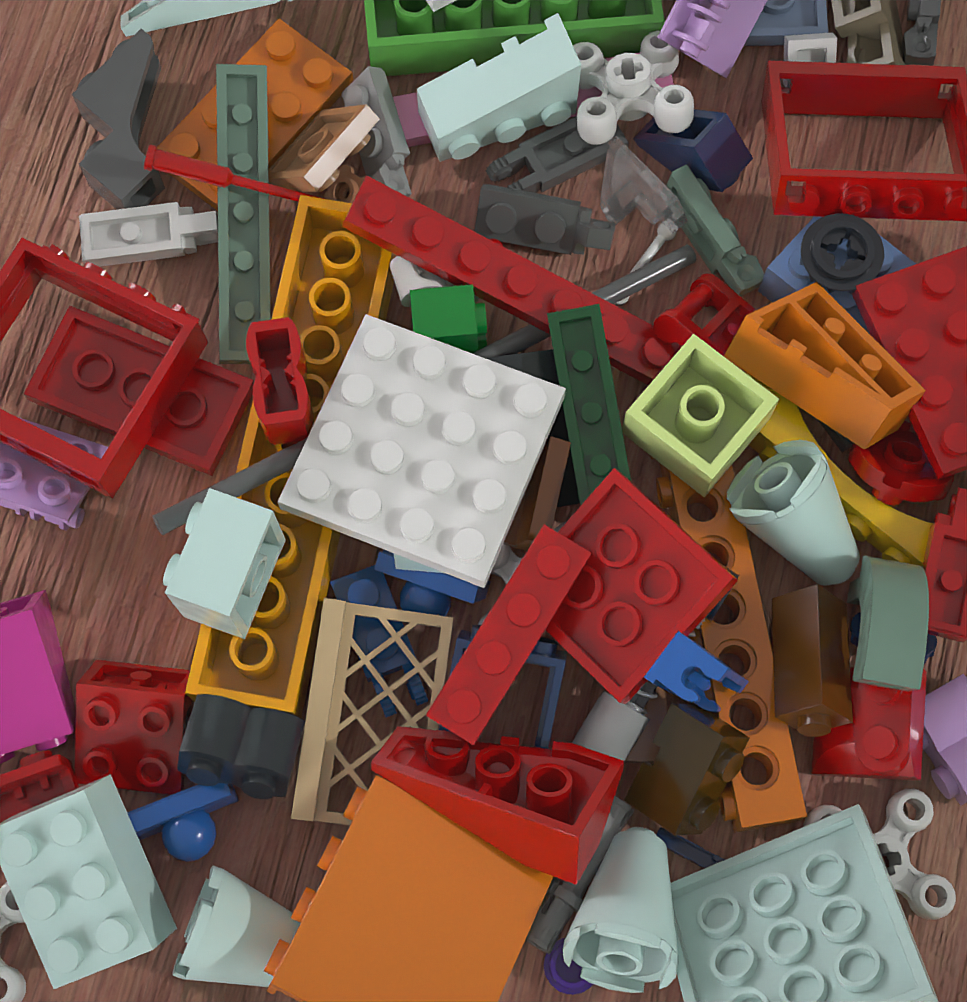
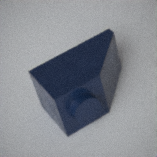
M694 109V116L690 126L679 133L663 131L658 127L653 117L633 138L641 149L671 172L687 164L695 178L701 179L710 191L723 192L726 188L732 186L738 180L741 171L753 159L727 113Z

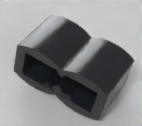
M197 694L179 750L177 770L186 774L194 783L203 786L232 783L241 788L246 795L256 799L286 797L305 721L283 711L269 708H251L246 704L227 697Z

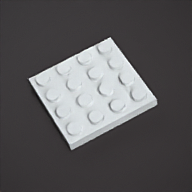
M365 314L278 500L279 508L485 588L564 400L566 388Z

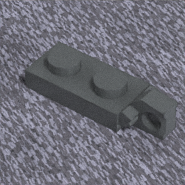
M908 0L906 19L907 21H915V25L904 33L902 40L903 57L906 65H934L941 0Z
M483 184L480 191L474 232L488 239L494 238L501 242L569 255L571 253L584 255L585 247L610 250L616 223L592 219V209L581 206V201Z

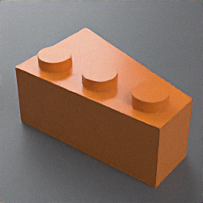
M818 282L746 315L724 355L734 365L863 449L898 431L909 415L912 406L919 401L926 391Z

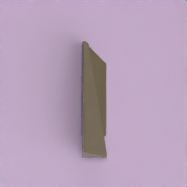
M832 0L835 29L842 38L849 36L847 63L906 65L902 49L903 33L896 0Z

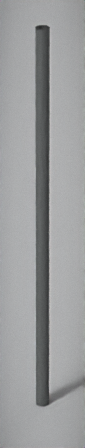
M686 244L592 293L615 304L695 263L696 254L693 248ZM529 324L472 354L483 358L513 355L551 337V335ZM308 437L153 515L154 523L159 532L165 535L186 524L192 507L196 502H204L209 488L237 498L293 469Z

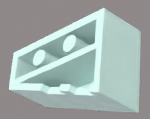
M558 13L544 20L547 30L519 44L516 36L501 43L504 53L477 66L475 61L471 59L417 88L418 113L439 162L450 158L457 160L467 158L476 153L480 147L497 141L501 143L514 141L527 130L544 124L546 126H556L576 113L581 62Z

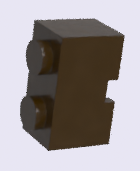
M671 703L653 740V743L660 747L653 764L642 762L624 801L674 836L702 834L704 830L712 825L719 813L720 804L718 801L727 783L738 774L743 765V751L750 737L698 705Z

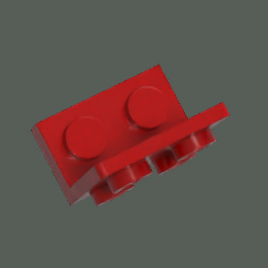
M95 660L76 683L75 777L78 784L87 785L111 774L118 789L170 795L182 791L184 774L178 771L177 767L179 750L186 731V711L193 702L185 693L190 670Z

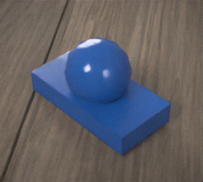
M387 550L379 552L374 570L407 581L400 592V606L402 610L439 616L447 615L451 607V596L473 604L486 599L491 582L488 580L485 588H482L446 573L396 569L394 553Z
M218 783L214 786L198 784L127 813L139 841L162 832V842L168 854L177 860L189 862L205 856L214 845L216 828L214 821L208 813L236 803L239 800L232 783Z

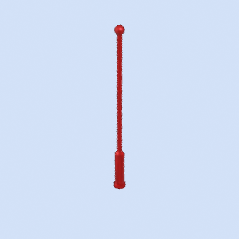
M151 144L148 146L144 170L152 171L154 169L223 188L232 184L299 202L300 195L321 198L234 175L228 167L159 150L157 146ZM494 238L490 239L491 241L503 246L501 241Z

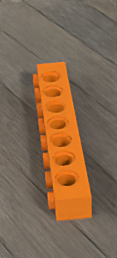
M660 463L662 477L656 478V491L661 509L669 507L672 520L707 552L716 554L722 560L724 566L740 575L738 582L732 587L723 602L732 610L734 622L723 625L713 620L705 619L699 629H694L696 636L688 637L717 658L722 654L730 653L742 660L745 667L742 677L749 682L741 693L724 687L722 682L711 680L710 689L704 692L709 700H714L721 708L719 712L710 713L750 737L743 751L744 759L754 758L759 760L764 765L767 773L764 784L753 785L748 783L743 778L741 771H739L727 783L719 799L722 818L724 821L732 820L734 833L799 822L807 817L788 724L775 717L773 654L746 527L735 519L729 509L731 504L727 500V491L735 478L733 466H730L709 493L703 497ZM692 503H702L710 508L713 519L706 522L697 521L689 515L687 506ZM736 705L749 708L756 720L754 729L744 731L736 728L729 717L730 708Z

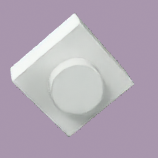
M834 33L784 36V61L836 63L837 37ZM783 79L784 86L790 88L791 79Z

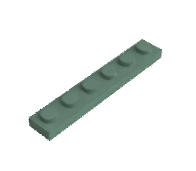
M216 64L217 165L230 168L234 175L269 184L267 65ZM232 184L226 188L217 186L219 364H251L246 349L248 328L251 322L271 320L269 194Z

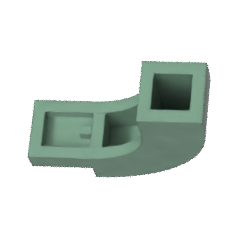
M863 556L860 577L850 582L847 603L860 605L861 607L860 633L852 681L907 692L920 690L929 621V590L926 573L920 565Z

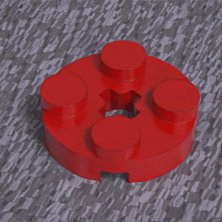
M907 421L903 422L898 431L866 449L853 443L848 455L849 463L853 466L856 473L868 485L873 487L872 493L874 497L885 504L899 505L903 500L910 502L943 500L952 486L954 475L940 480L937 479L917 434L909 431L912 423Z

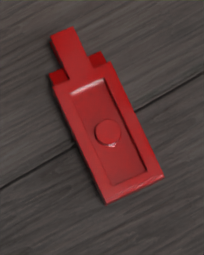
M959 487L958 492L951 495L947 515L937 513L935 516L934 524L930 527L922 567L926 573L929 590L928 634L962 643L967 641V489Z

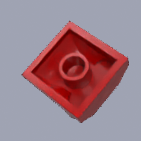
M850 667L853 723L831 728L830 733L814 737L811 774L815 776L921 780L927 671L923 669L920 690L907 692L852 681L854 667Z

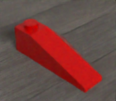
M397 726L372 760V771L524 866L577 885L600 844L623 772V760L574 743L553 741L552 749L519 746L520 738L501 736L500 744L476 742L473 746L451 731Z

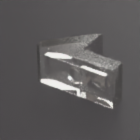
M617 136L612 138L608 142L600 206L608 222H613L617 225L637 207L652 225H655L660 220L673 234L688 221L679 199Z

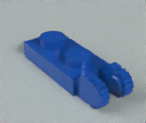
M375 565L330 581L337 600L397 609L385 576L382 572L374 570ZM355 616L352 638L365 656L392 637L379 619ZM387 620L396 633L404 628L402 622ZM406 633L401 639L416 658ZM396 642L370 660L382 678L402 669L404 674L414 668ZM365 665L362 666L367 681H372L376 694L379 695L384 691L368 668ZM416 673L407 680L406 686L411 699L418 706L428 702V698L419 674ZM388 695L379 701L386 718L397 714L396 706Z

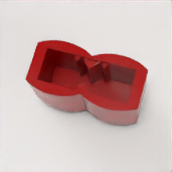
M290 317L251 322L246 337V349L256 377L253 385V403L263 431L272 445L301 441L310 434L314 425V413L305 384L307 362L298 330Z

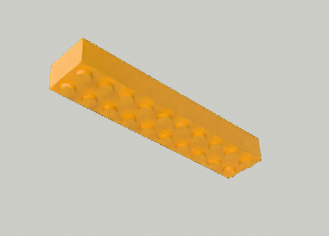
M300 195L272 319L290 317L298 330L307 362L305 384L312 404L315 423L365 314L386 321L394 284L390 262L397 255L341 227L352 203ZM253 402L236 473L297 443L290 442L272 445L263 431ZM293 469L237 497L273 510L286 540L245 639L201 624L185 691L194 703L197 694L218 695L239 701L251 708L275 709L299 718L302 717L318 641L324 598H327L340 532L279 508L278 500Z

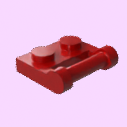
M705 273L700 275L691 284L690 293L674 309H666L655 319L654 331L660 340L666 343L677 342L681 347L694 333L724 356L746 315L756 311V309L717 276ZM713 306L719 312L701 329L692 319L703 307Z

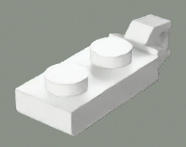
M178 202L79 215L82 262L84 265L86 262H90L101 267L185 256V254L197 252V245L218 242L217 212L211 211L194 214L192 207H180Z

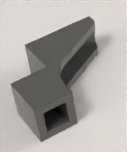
M140 29L130 39L119 43L114 49L112 56L96 72L87 74L80 81L77 90L72 93L82 118L105 137L104 140H99L89 147L79 166L88 185L117 210L148 206L165 189L158 170H144L146 156L139 148L141 134L161 71L160 61L154 52L153 41L150 35L143 29Z

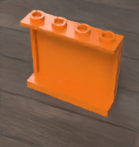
M377 775L368 791L357 786L343 814V817L351 820L352 823L343 840L332 835L317 867L327 871L318 890L315 891L306 886L291 916V919L300 923L291 943L289 944L279 939L264 969V972L274 976L266 991L274 995L278 990L299 1002H498L553 876L524 866L398 786Z

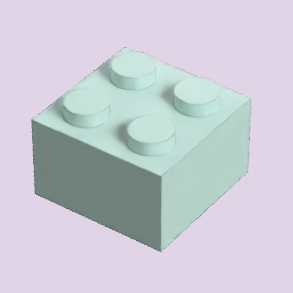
M209 488L204 502H196L189 513L185 532L189 534V537L181 555L175 553L166 567L163 577V585L167 586L165 594L183 617L245 639L286 539L273 510Z

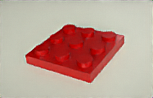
M614 468L558 531L561 535L591 552L592 555L549 623L546 631L619 703L627 704L648 681L644 676L675 634L679 631L688 637L738 582V579L626 476Z

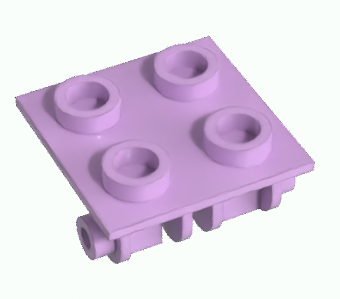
M676 0L657 38L722 77L727 78L767 0Z
M22 419L100 459L108 449L107 446ZM0 443V506L15 510L16 514L24 516L29 511L30 518L36 521L44 516L45 521L57 524L63 530H68L69 527L79 528L84 518V509L79 508V505L90 487Z

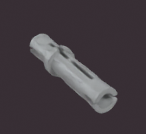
M616 796L614 797L600 844L577 885L554 877L553 881H551L525 939L528 943L547 954L551 953L566 923H568L573 912H578L583 902L582 897L596 875L613 837L621 832L634 812V809Z

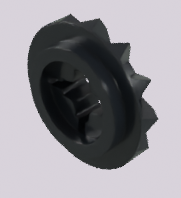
M831 214L818 219L807 229L800 244V265H804L809 273L810 283L818 282L825 286L829 294L837 290L848 291L851 295L856 291V285L875 279L884 262V246L877 231L865 220L850 214ZM843 239H847V256L854 260L847 259L840 269H836V264H834L835 256L827 251L835 252Z

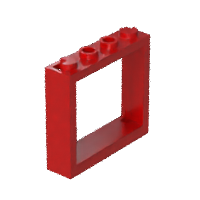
M768 61L761 103L773 215L824 217L843 213L859 218L967 222V74L965 67ZM780 79H791L790 88L781 87ZM941 84L953 85L949 88L948 93L939 92ZM784 113L940 118L943 120L954 174L791 168ZM791 181L804 182L803 186L791 185Z
M21 238L0 270V342L41 279L173 341L101 459L0 409L1 443L113 499L207 346L208 340L199 325L200 319L186 313L183 306L173 304L169 308L157 302L153 294L135 283H129L125 287L112 281L113 278L108 272L93 263L86 262L84 266L70 261L69 256L53 244L50 247L45 245L41 247Z

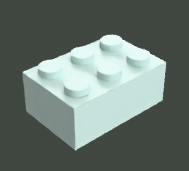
M111 774L20 812L0 823V866L53 989L149 952L177 929Z

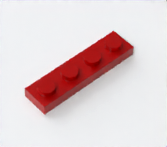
M544 524L426 716L474 746L592 553Z

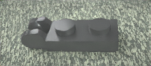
M577 116L520 143L517 149L489 164L486 172L491 181L499 182L517 174L526 165L530 175L519 179L515 183L513 182L507 188L537 193L539 190L544 192L626 152L629 142L617 124L616 132L611 140L601 145L589 144L580 137L577 130Z

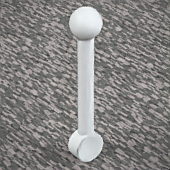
M665 221L659 224L657 237L631 272L649 264L664 242L675 237L677 231L676 226L672 222ZM630 296L615 303L614 305H624L628 301Z

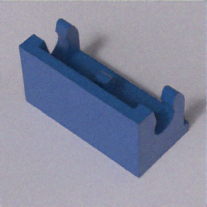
M679 631L644 676L652 684L686 701L694 702L709 712H719L721 710L714 700H709L705 695L704 691L709 690L711 687V680L722 682L724 687L737 693H741L749 682L701 645Z

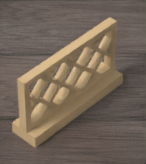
M324 598L291 819L350 825L352 823L351 820L343 817L344 812L327 810L330 787L349 773L359 787L368 791V788L354 769L379 751L392 735L391 733L381 741L362 714L388 695L407 720L401 727L411 726L412 728H419L416 722L427 714L444 686L454 617L347 603L342 600ZM355 616L379 619L392 637L365 656L352 638ZM387 620L409 624L396 633ZM418 624L440 627L438 650L419 663L401 637ZM396 642L414 668L391 686H388L370 660ZM352 647L361 660L348 669ZM436 659L434 680L432 681L423 668ZM365 665L384 691L357 710L344 692L346 678ZM419 672L432 690L431 701L427 707L411 717L393 691ZM344 701L353 714L340 723ZM428 717L427 729L438 730L439 724ZM357 719L376 745L352 764H349L336 746L338 732ZM336 756L345 769L332 778Z

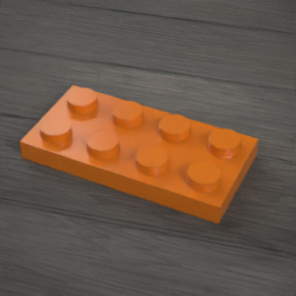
M280 18L236 63L238 65H267L268 170L321 110L329 109L342 95L341 93L354 81L352 71ZM216 85L157 146V149L217 165ZM170 174L218 211L217 186Z

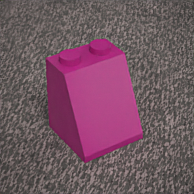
M46 590L0 603V764L12 759L15 756V750L35 745L37 751L59 746L68 740L67 735L72 734L76 726L75 704Z

